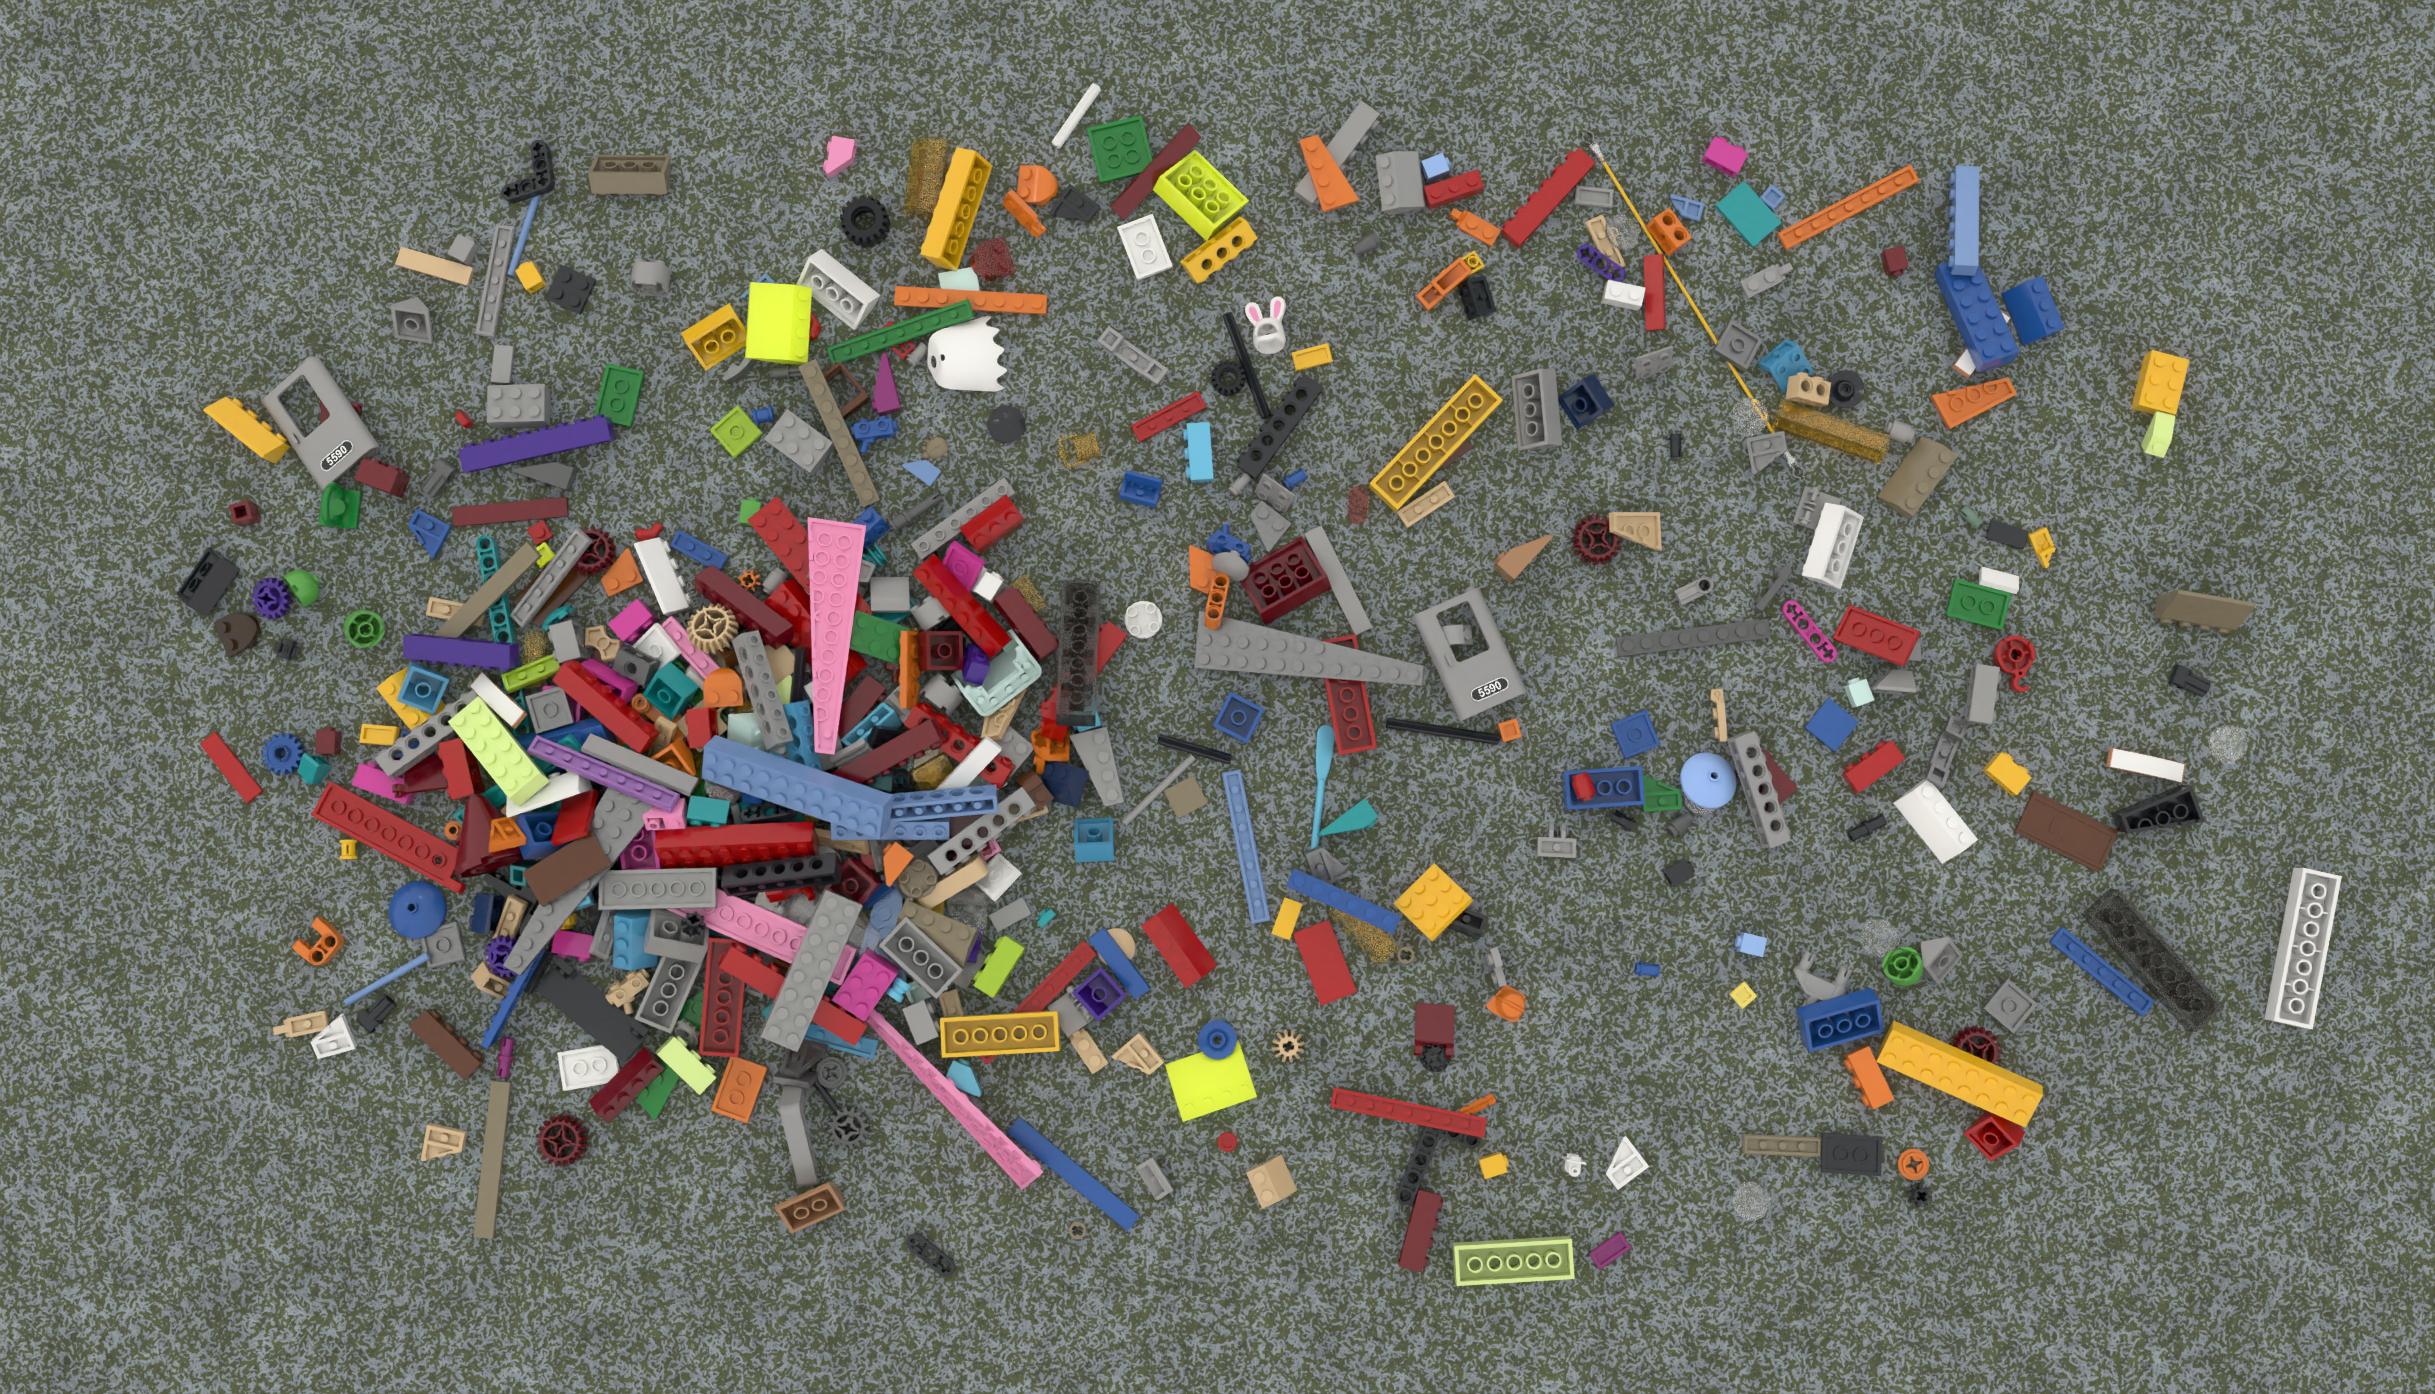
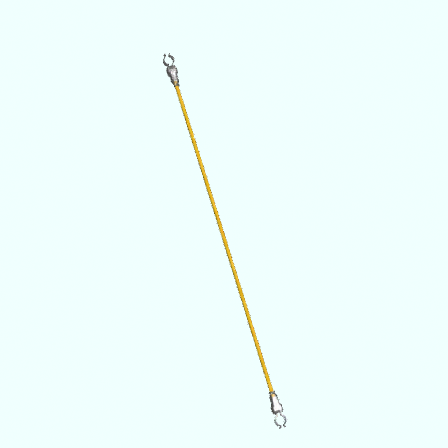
M1586 129V133L1591 134L1594 139L1593 133ZM1582 136V141L1589 144L1588 149L1591 154L1603 164L1658 254H1663L1608 167L1599 143L1592 140L1590 144ZM1664 256V263L1712 340L1717 344L1718 340ZM1727 362L1769 431L1775 433L1735 367ZM1788 449L1782 456L1787 467L1793 469L1792 476L1800 481V477L1794 475L1793 467L1800 468L1803 471V475L1804 469L1797 466L1798 461Z

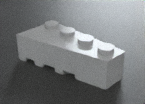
M1104 727L1069 735L1086 770L1089 771L1088 774L1105 807L1125 803L1108 728Z

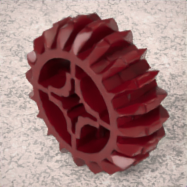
M1599 514L1595 515V520L1592 515H1588V521L1582 518V525L1580 523L1575 525L1578 530H1572V534L1577 537L1570 538L1572 542H1576L1571 547L1572 549L1577 547L1579 549L1574 554L1578 555L1581 553V561L1587 557L1586 564L1588 565L1592 560H1594V566L1598 565L1599 560L1602 565H1605V558L1611 562L1613 560L1612 556L1616 557L1618 555L1615 550H1621L1622 548L1617 543H1622L1623 539L1617 538L1618 535L1610 532L1609 521L1606 522V515L1601 520ZM1591 525H1600L1603 527L1599 532H1594L1592 530L1589 531L1587 529V527ZM1607 531L1611 535V547L1605 540V534ZM1602 533L1599 542L1591 547V545L1594 543V537L1599 536ZM1582 534H1585L1589 541L1586 549L1582 543ZM1594 548L1607 551L1601 555L1590 553Z
M584 526L583 532L590 539H594L587 550L593 549L594 554H587L585 550L571 570H577L578 575L585 571V577H588L589 572H592L593 576L596 577L597 571L600 574H604L603 568L610 569L608 563L614 564V559L611 557H616L617 555L614 552L616 545L612 544L614 542L613 538H608L609 533H603L602 528H599L596 532L595 526H592L591 530ZM602 544H604L606 547V552L603 558H601L600 554L598 553V551L601 549L600 546ZM588 561L596 562L594 564H584Z
M1975 1025L1972 1028L1966 1026L1964 1031L1958 1030L1959 1036H1952L1956 1040L1955 1043L1949 1042V1045L1962 1050L1964 1044L1966 1047L1965 1052L1970 1054L1974 1052L1972 1051L1974 1048L1978 1049L1976 1057L1986 1060L1985 1051L1989 1049V1056L1986 1061L1995 1064V1061L2001 1062V1059L1997 1058V1054H2002V1051L1997 1050L2001 1044L1994 1043L1998 1039L1997 1036H1991L1992 1031L1990 1030L1985 1032V1027L1978 1029ZM1979 1036L1985 1041L1975 1044L1969 1038Z
M558 1114L557 1117L551 1116L550 1122L545 1120L543 1122L545 1127L541 1126L538 1128L542 1134H536L535 1137L540 1139V1141L536 1142L535 1145H541V1149H538L537 1152H544L541 1158L543 1160L549 1158L548 1164L554 1162L555 1167L560 1166V1164L566 1167L569 1162L570 1165L575 1164V1159H581L580 1154L586 1153V1150L582 1147L589 1146V1143L584 1142L585 1139L589 1138V1135L583 1136V1132L587 1131V1128L580 1129L583 1122L580 1121L576 1124L577 1117L574 1116L570 1120V1114H566L564 1118L562 1114ZM562 1125L557 1135H549L554 1126ZM569 1128L574 1132L576 1139L570 1136ZM562 1137V1139L565 1140L567 1143L562 1144V1141H559V1139L556 1138ZM548 1142L555 1146L556 1154L550 1149ZM567 1146H575L570 1155L562 1156Z

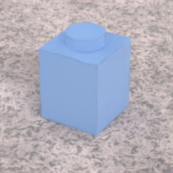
M1443 153L1421 161L1420 165L1427 183L1447 176L1451 168L1449 159L1445 158Z
M1741 932L1740 936L1737 935L1735 947H1737L1738 952L1763 957L1767 938Z

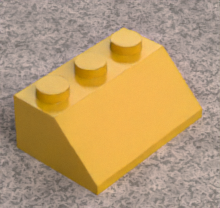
M728 303L681 334L690 350L706 371L746 346L747 329L730 303Z
M407 667L391 675L376 689L408 728L412 730L416 726H422L434 714L397 701L403 678L408 669ZM440 700L435 714L442 712L446 706L442 700Z

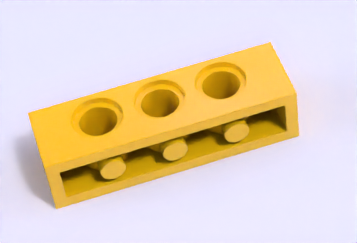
M1239 216L1182 259L1180 263L1194 282L1197 284L1204 282L1209 277L1208 275L1220 270L1224 263L1236 258L1244 248L1252 246L1257 236L1247 220ZM1237 236L1236 243L1232 244L1233 238ZM1222 248V253L1217 255L1218 249ZM1207 259V264L1202 267V262Z

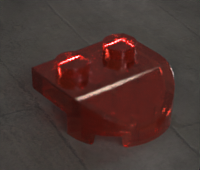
M1004 237L983 241L976 247L970 258V264L974 273L984 277L986 281H994L996 278L1013 275L1016 272Z

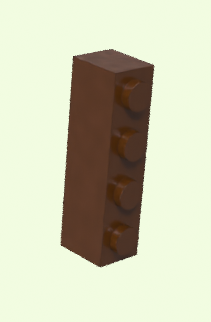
M424 1010L409 1028L463 1080L470 1079L485 1063L482 1059L484 1057L483 1054L477 1049L473 1050L469 1046L470 1042L465 1037H459L455 1033V1027L448 1022L445 1023L441 1019L442 1015L437 1010Z

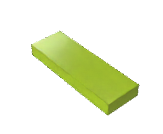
M553 654L504 673L501 676L507 692L511 693L556 675L561 668V664L555 661Z

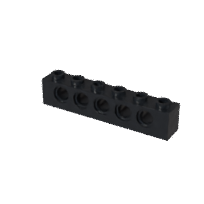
M1306 374L1302 378L1299 376L1293 383L1295 388L1291 393L1287 392L1281 400L1283 404L1280 408L1276 407L1271 413L1272 419L1269 423L1264 422L1259 429L1260 435L1257 438L1253 437L1248 444L1249 450L1246 454L1242 452L1237 459V468L1248 474L1255 481L1323 391V386ZM1303 392L1306 394V398L1298 400L1296 394ZM1292 407L1295 413L1287 415L1284 410ZM1277 422L1284 425V428L1280 431L1275 430L1273 427ZM1268 437L1272 439L1273 443L1270 446H1265L1262 440ZM1259 453L1262 458L1259 461H1253L1251 455Z
M826 853L723 866L721 887L727 896H737L841 883L842 862L837 853Z

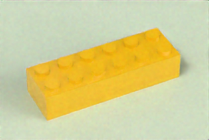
M956 147L949 171L945 177L946 180L940 191L937 206L933 212L931 224L927 229V235L921 247L920 254L937 267L952 271L958 270L993 167L979 153L973 150Z
M1059 1010L940 1018L942 1058L1061 1050Z

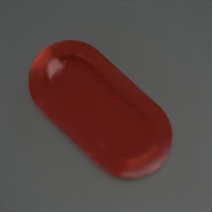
M1356 486L1349 492L1348 518L1353 524L1359 525L1365 522L1367 518L1368 493L1365 488Z

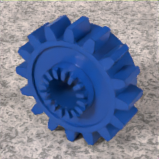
M279 733L278 736L271 735L272 741L266 739L267 747L262 746L265 753L261 754V757H266L263 764H269L267 769L270 771L274 770L275 774L282 773L283 775H288V771L294 773L295 767L299 768L302 755L306 753L305 750H302L304 743H298L300 738L293 737V734L290 733L286 735L285 733ZM284 749L286 755L282 758L281 751Z

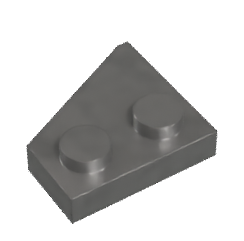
M803 1039L798 1052L788 1048L780 1068V1074L800 1078L828 1051V1045Z

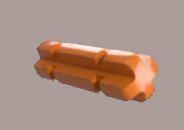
M1488 1094L1484 1099L1480 1098L1468 1104L1467 1107L1460 1108L1459 1112L1469 1115L1471 1113L1475 1114L1487 1108V1105L1495 1104L1496 1099L1493 1094Z

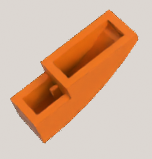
M1459 257L1417 294L1416 299L1429 312L1472 273V270Z

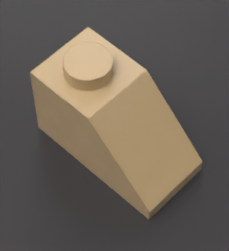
M482 962L471 976L477 988L501 1000L505 996L507 997L509 993L507 989L512 980L507 976L501 977L500 972L495 975V969H489V964Z

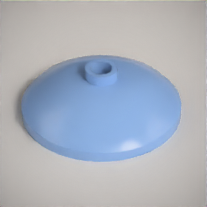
M1708 752L1695 754L1684 763L1680 773V783L1683 792L1691 802L1707 809L1719 808L1728 803L1735 794L1737 781L1734 770L1719 755Z

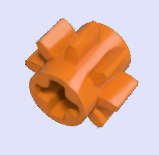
M753 569L750 573L743 570L744 575L738 577L741 580L739 585L745 587V590L748 592L752 589L756 593V587L762 586L758 582L761 575L754 576L755 570ZM751 578L752 580H754L753 584L749 583L748 585V583H746L747 579Z

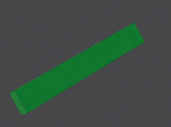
M967 299L827 347L826 349L831 364L839 363L840 361L845 363L974 319L975 315L970 300Z

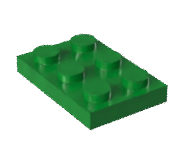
M607 363L594 416L604 414V417L611 418L613 424L632 428L645 372Z
M1953 579L1945 616L2001 631L2004 627L2012 593L1960 579Z
M855 610L849 649L899 665L901 647L899 639L901 631H910L911 628Z

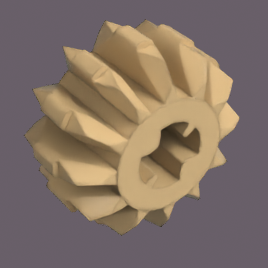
M1285 1029L1284 1037L1277 1033L1280 1041L1276 1039L1272 1041L1274 1044H1278V1046L1272 1047V1050H1280L1276 1053L1275 1057L1278 1058L1283 1054L1282 1062L1286 1061L1287 1056H1289L1290 1063L1293 1062V1055L1299 1059L1300 1056L1296 1053L1297 1051L1304 1053V1049L1298 1046H1302L1305 1043L1304 1041L1297 1042L1301 1035L1298 1034L1294 1038V1030L1288 1036V1032ZM1291 1041V1045H1294L1293 1049L1285 1051L1283 1044Z

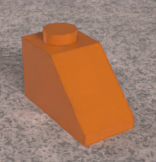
M895 841L893 844L889 842L883 849L885 854L882 856L885 882L889 887L914 857Z

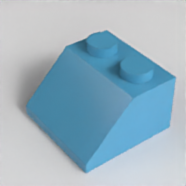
M410 662L403 678L397 701L435 714L449 682V677L446 674Z
M1113 817L1075 819L1074 850L1076 862L1114 861Z

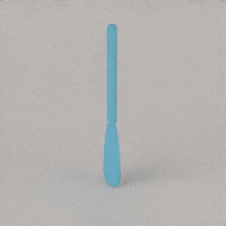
M1329 725L1321 726L1317 732L1316 774L1318 782L1311 849L1319 846L1320 837H1318L1317 833L1320 832L1325 781L1333 756L1335 738L1333 728Z

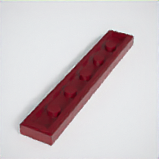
M1187 123L1109 207L1121 219L1125 220L1153 190L1159 177L1177 164L1202 137Z
M567 497L452 507L454 527L569 517Z

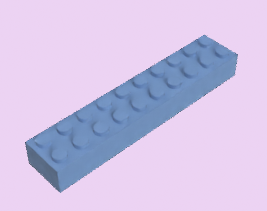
M717 735L704 746L702 779L880 839L890 827L893 795Z

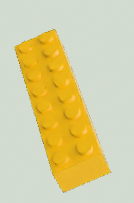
M1474 374L1371 481L1369 488L1397 513L1495 411L1503 399Z
M1894 1020L1877 1052L1876 1062L2025 1128L2043 1096L2041 1084Z

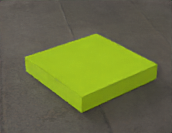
M738 405L710 429L711 433L734 458L738 457L763 435L762 431Z

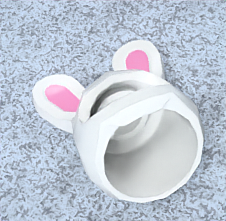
M1274 297L1271 300L1270 317L1263 318L1260 308L1256 303H1249L1245 307L1246 316L1254 326L1253 343L1260 353L1274 354L1282 350L1285 345L1286 337L1282 326V319L1286 303L1282 297Z

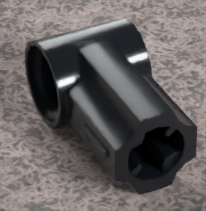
M2175 665L2168 680V684L2177 685L2176 688L2186 689L2200 697H2204L2211 687L2210 681L2193 674L2191 669L2182 665Z
M383 994L370 1008L364 1010L357 1017L356 1021L371 1034L379 1024L383 1023L382 1020L397 1005L388 995Z

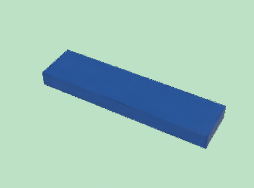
M1105 927L1089 937L1088 940L1134 1000L1150 990V985Z

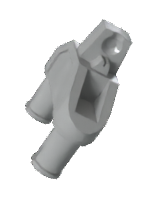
M1805 950L1799 965H1796L1793 969L1804 991L1802 995L1805 997L1803 1006L1845 994L1847 990L1845 985L1853 970L1841 965L1835 981H1829L1811 973L1810 968L1817 955Z

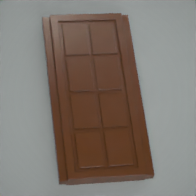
M2033 791L2014 833L2099 873L2117 837L2118 831Z

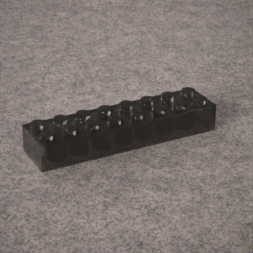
M1062 580L1056 725L1092 727L1096 725L1101 581Z
M2109 889L2081 914L2186 1031L2197 1032L2225 1007L2118 889Z

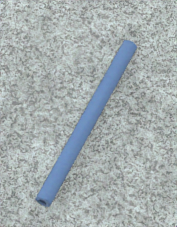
M541 195L531 199L507 272L509 276H515V270H517Z
M425 952L344 999V1003L347 1006L353 1004L431 958L430 954Z

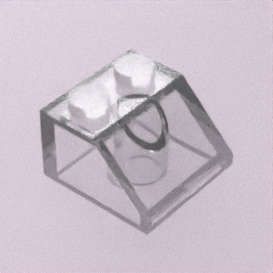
M965 888L948 898L949 918L977 929L979 935L987 934L990 897L983 890Z

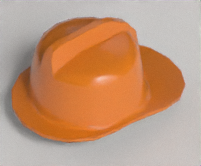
M1505 985L1486 1006L1494 1014L1508 1021L1516 1022L1525 1011L1526 996Z

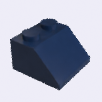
M1595 374L1582 379L1558 397V402L1577 430L1615 406Z
M1047 761L1042 780L1045 787L1054 797L1053 802L1079 808L1089 771L1055 761Z
M477 893L474 896L472 902L474 913L470 917L469 922L471 931L482 934H495L503 910L504 897L502 895Z

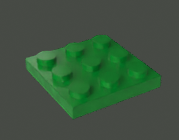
M1142 115L1087 128L1100 184L1137 176L1153 160Z

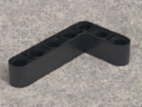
M1424 1126L1396 1190V1198L1399 1203L1409 1205L1413 1202L1441 1136L1472 1149L1480 1145L1481 1137H1476V1141L1469 1144L1466 1141L1468 1136L1466 1134L1457 1133V1135L1451 1136L1446 1130ZM1431 1136L1433 1143L1430 1146L1423 1145L1424 1137ZM1418 1154L1425 1155L1424 1163L1417 1164L1415 1157ZM1411 1172H1415L1418 1175L1417 1180L1414 1182H1410L1407 1179L1408 1174ZM1404 1190L1410 1192V1197L1407 1200L1400 1199V1193Z

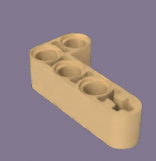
M976 850L969 854L971 858L965 863L955 866V870L950 874L938 876L936 887L932 893L924 898L917 899L920 905L931 909L986 876L989 872L988 864L981 853Z

